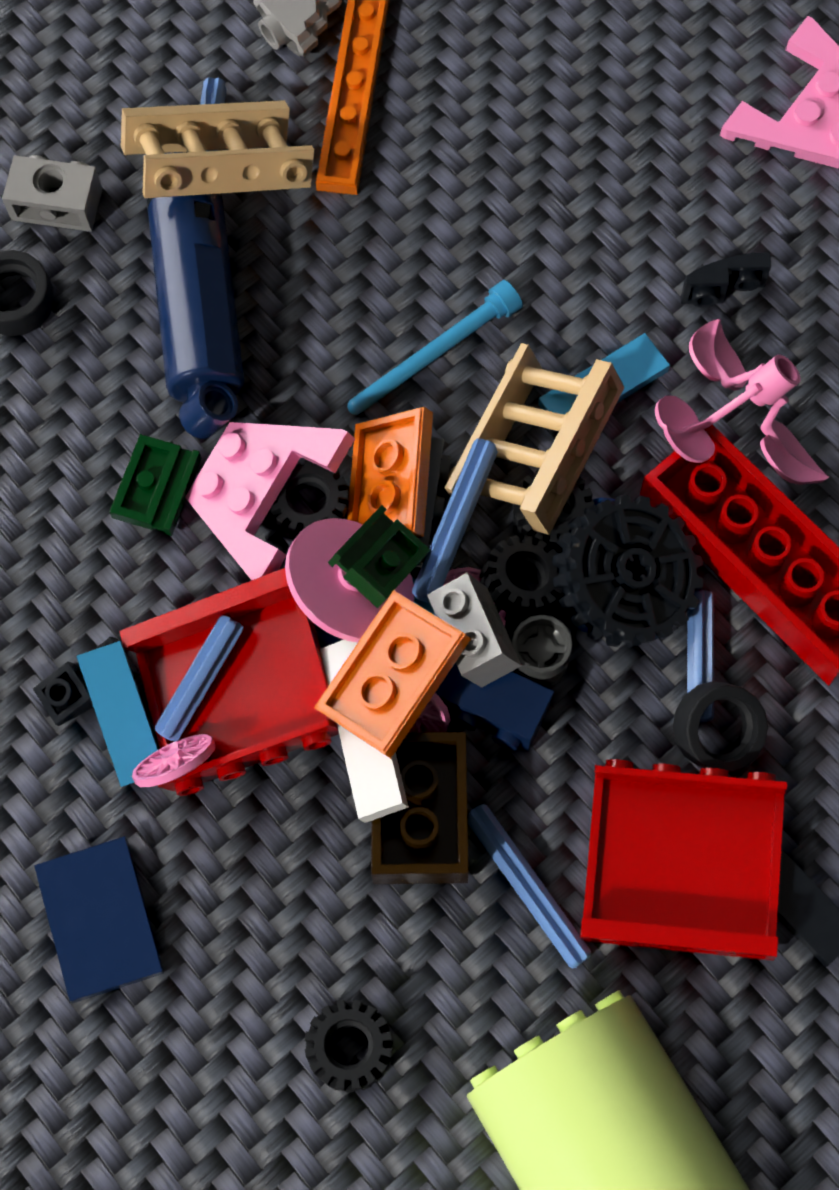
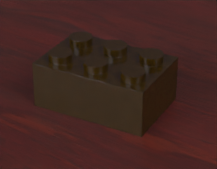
M466 732L408 733L395 752L408 808L371 821V875L373 884L468 883Z

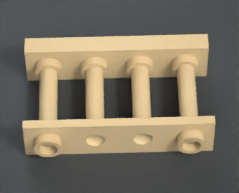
M285 100L122 108L121 148L124 155L146 154L144 155L143 166L144 198L311 188L314 148L312 145L288 147L287 133L290 108ZM169 152H186V153H169Z
M521 343L513 359L508 362L505 374L457 465L451 469L444 488L450 497L473 442L477 438L489 440L496 445L498 451L497 458L540 469L532 485L527 489L487 478L480 495L519 505V509L534 531L550 535L624 389V385L613 364L596 359L591 371L584 378L542 369L529 344ZM534 385L578 395L570 411L565 415L524 405ZM515 421L558 431L551 448L546 451L506 442L505 439Z

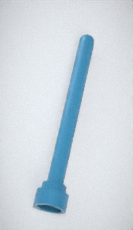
M504 279L490 288L489 295L484 298L485 303L350 399L347 405L349 412L354 415L361 414L494 317L498 319L503 316L509 318L523 307L522 300L517 291Z

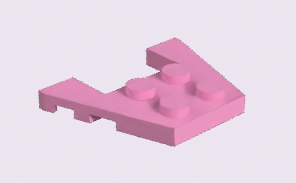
M807 16L789 39L786 51L817 68V73L779 122L742 101L722 126L720 136L731 141H735V137L755 142L754 147L770 150L771 147L795 152L794 157L839 169V46L813 18Z
M229 422L185 498L251 580L278 571L287 556L278 548L254 535L299 459L304 458L336 473L355 438L343 429Z

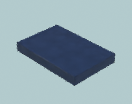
M125 836L34 865L68 998L71 1003L164 974L132 854Z

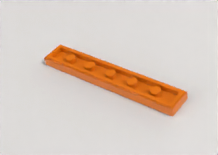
M348 0L316 178L317 191L351 195L358 194L390 0Z

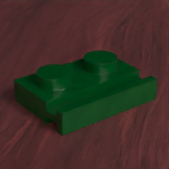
M140 434L109 513L111 517L150 530L164 531L167 535L172 536L186 501L185 496L191 488L202 459L200 451L193 449L192 452L182 449L180 445Z
M383 505L327 562L332 567L337 564L346 573L343 577L376 608L380 607L392 591L400 585L431 550L398 519L393 522L384 514L387 509Z

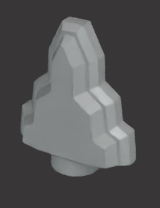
M254 0L253 3L263 18L258 21V26L268 44L275 50L286 45L297 56L304 57L318 45L317 36L328 27L327 16L339 8L343 0Z

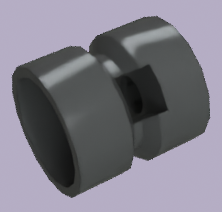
M531 616L521 622L514 631L512 645L522 666L512 672L550 689L560 683L567 672L572 648L570 632L562 622L551 616Z

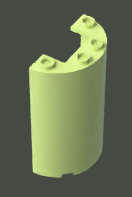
M620 990L595 1004L598 1012L586 1018L583 1011L579 1010L558 1023L556 1026L560 1034L543 1043L540 1036H536L515 1049L514 1053L518 1060L501 1071H498L494 1065L470 1080L474 1089L466 1097L520 1190H750L631 995L624 997Z

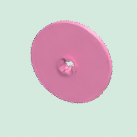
M339 518L319 520L305 527L290 545L285 562L287 583L294 600L313 623L335 637L358 643L386 600L379 608H376L343 577L346 573L337 564L332 567L327 562L363 524ZM411 573L394 591L414 602V595L412 594L414 584Z

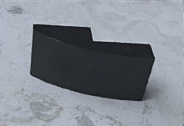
M770 252L728 257L693 271L685 276L680 296L681 304L710 307L716 303L724 302L728 288H735L738 291H752L757 288H764L771 269Z
M109 637L95 649L118 642L119 640ZM126 653L134 679H136L141 674ZM66 662L33 688L57 726L93 708L78 662L76 664Z

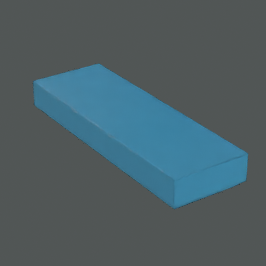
M645 333L601 359L613 364L624 385L617 403L667 373L670 364ZM593 365L575 375V377L584 378L589 374ZM551 390L539 398L538 405L543 410L565 415L570 411L578 395Z
M118 641L77 655L76 657L120 786L123 787L134 783L132 778L133 770L141 761L159 749L122 641Z

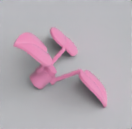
M721 319L713 320L700 327L693 334L689 342L691 358L700 372L707 379L715 382L720 381L724 388L734 391L744 387L748 380L749 384L746 385L744 393L701 422H699L693 409L680 398L671 395L661 398L655 406L656 420L664 430L665 437L675 452L690 462L702 463L707 461L714 454L715 445L704 429L710 427L738 406L751 399L753 403L761 407L765 404L772 405L761 425V430L766 436L760 441V446L764 456L776 473L784 480L799 485L821 483L828 479L829 476L816 464L788 428L774 420L781 407L789 402L785 394L801 381L800 374L795 365L785 356L776 355L766 364L762 363L756 369L746 372L739 357L725 337Z

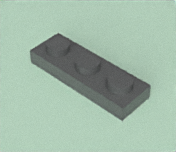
M432 437L424 537L419 538L428 548H430L434 538L431 537L433 522L440 523L444 511L445 497L437 496L439 481L447 482L451 456L443 455L444 439ZM425 557L410 572L411 576H418Z

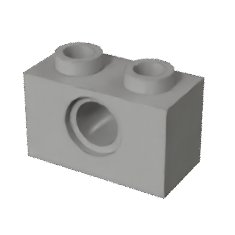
M14 155L2 200L12 221L92 232L103 188L96 167L89 166L84 162L71 161L66 163L52 161L38 155L29 157ZM54 188H59L57 191L49 192Z
M465 573L427 594L435 615L471 638L456 661L461 676L480 687H484L522 666L485 585L470 574Z

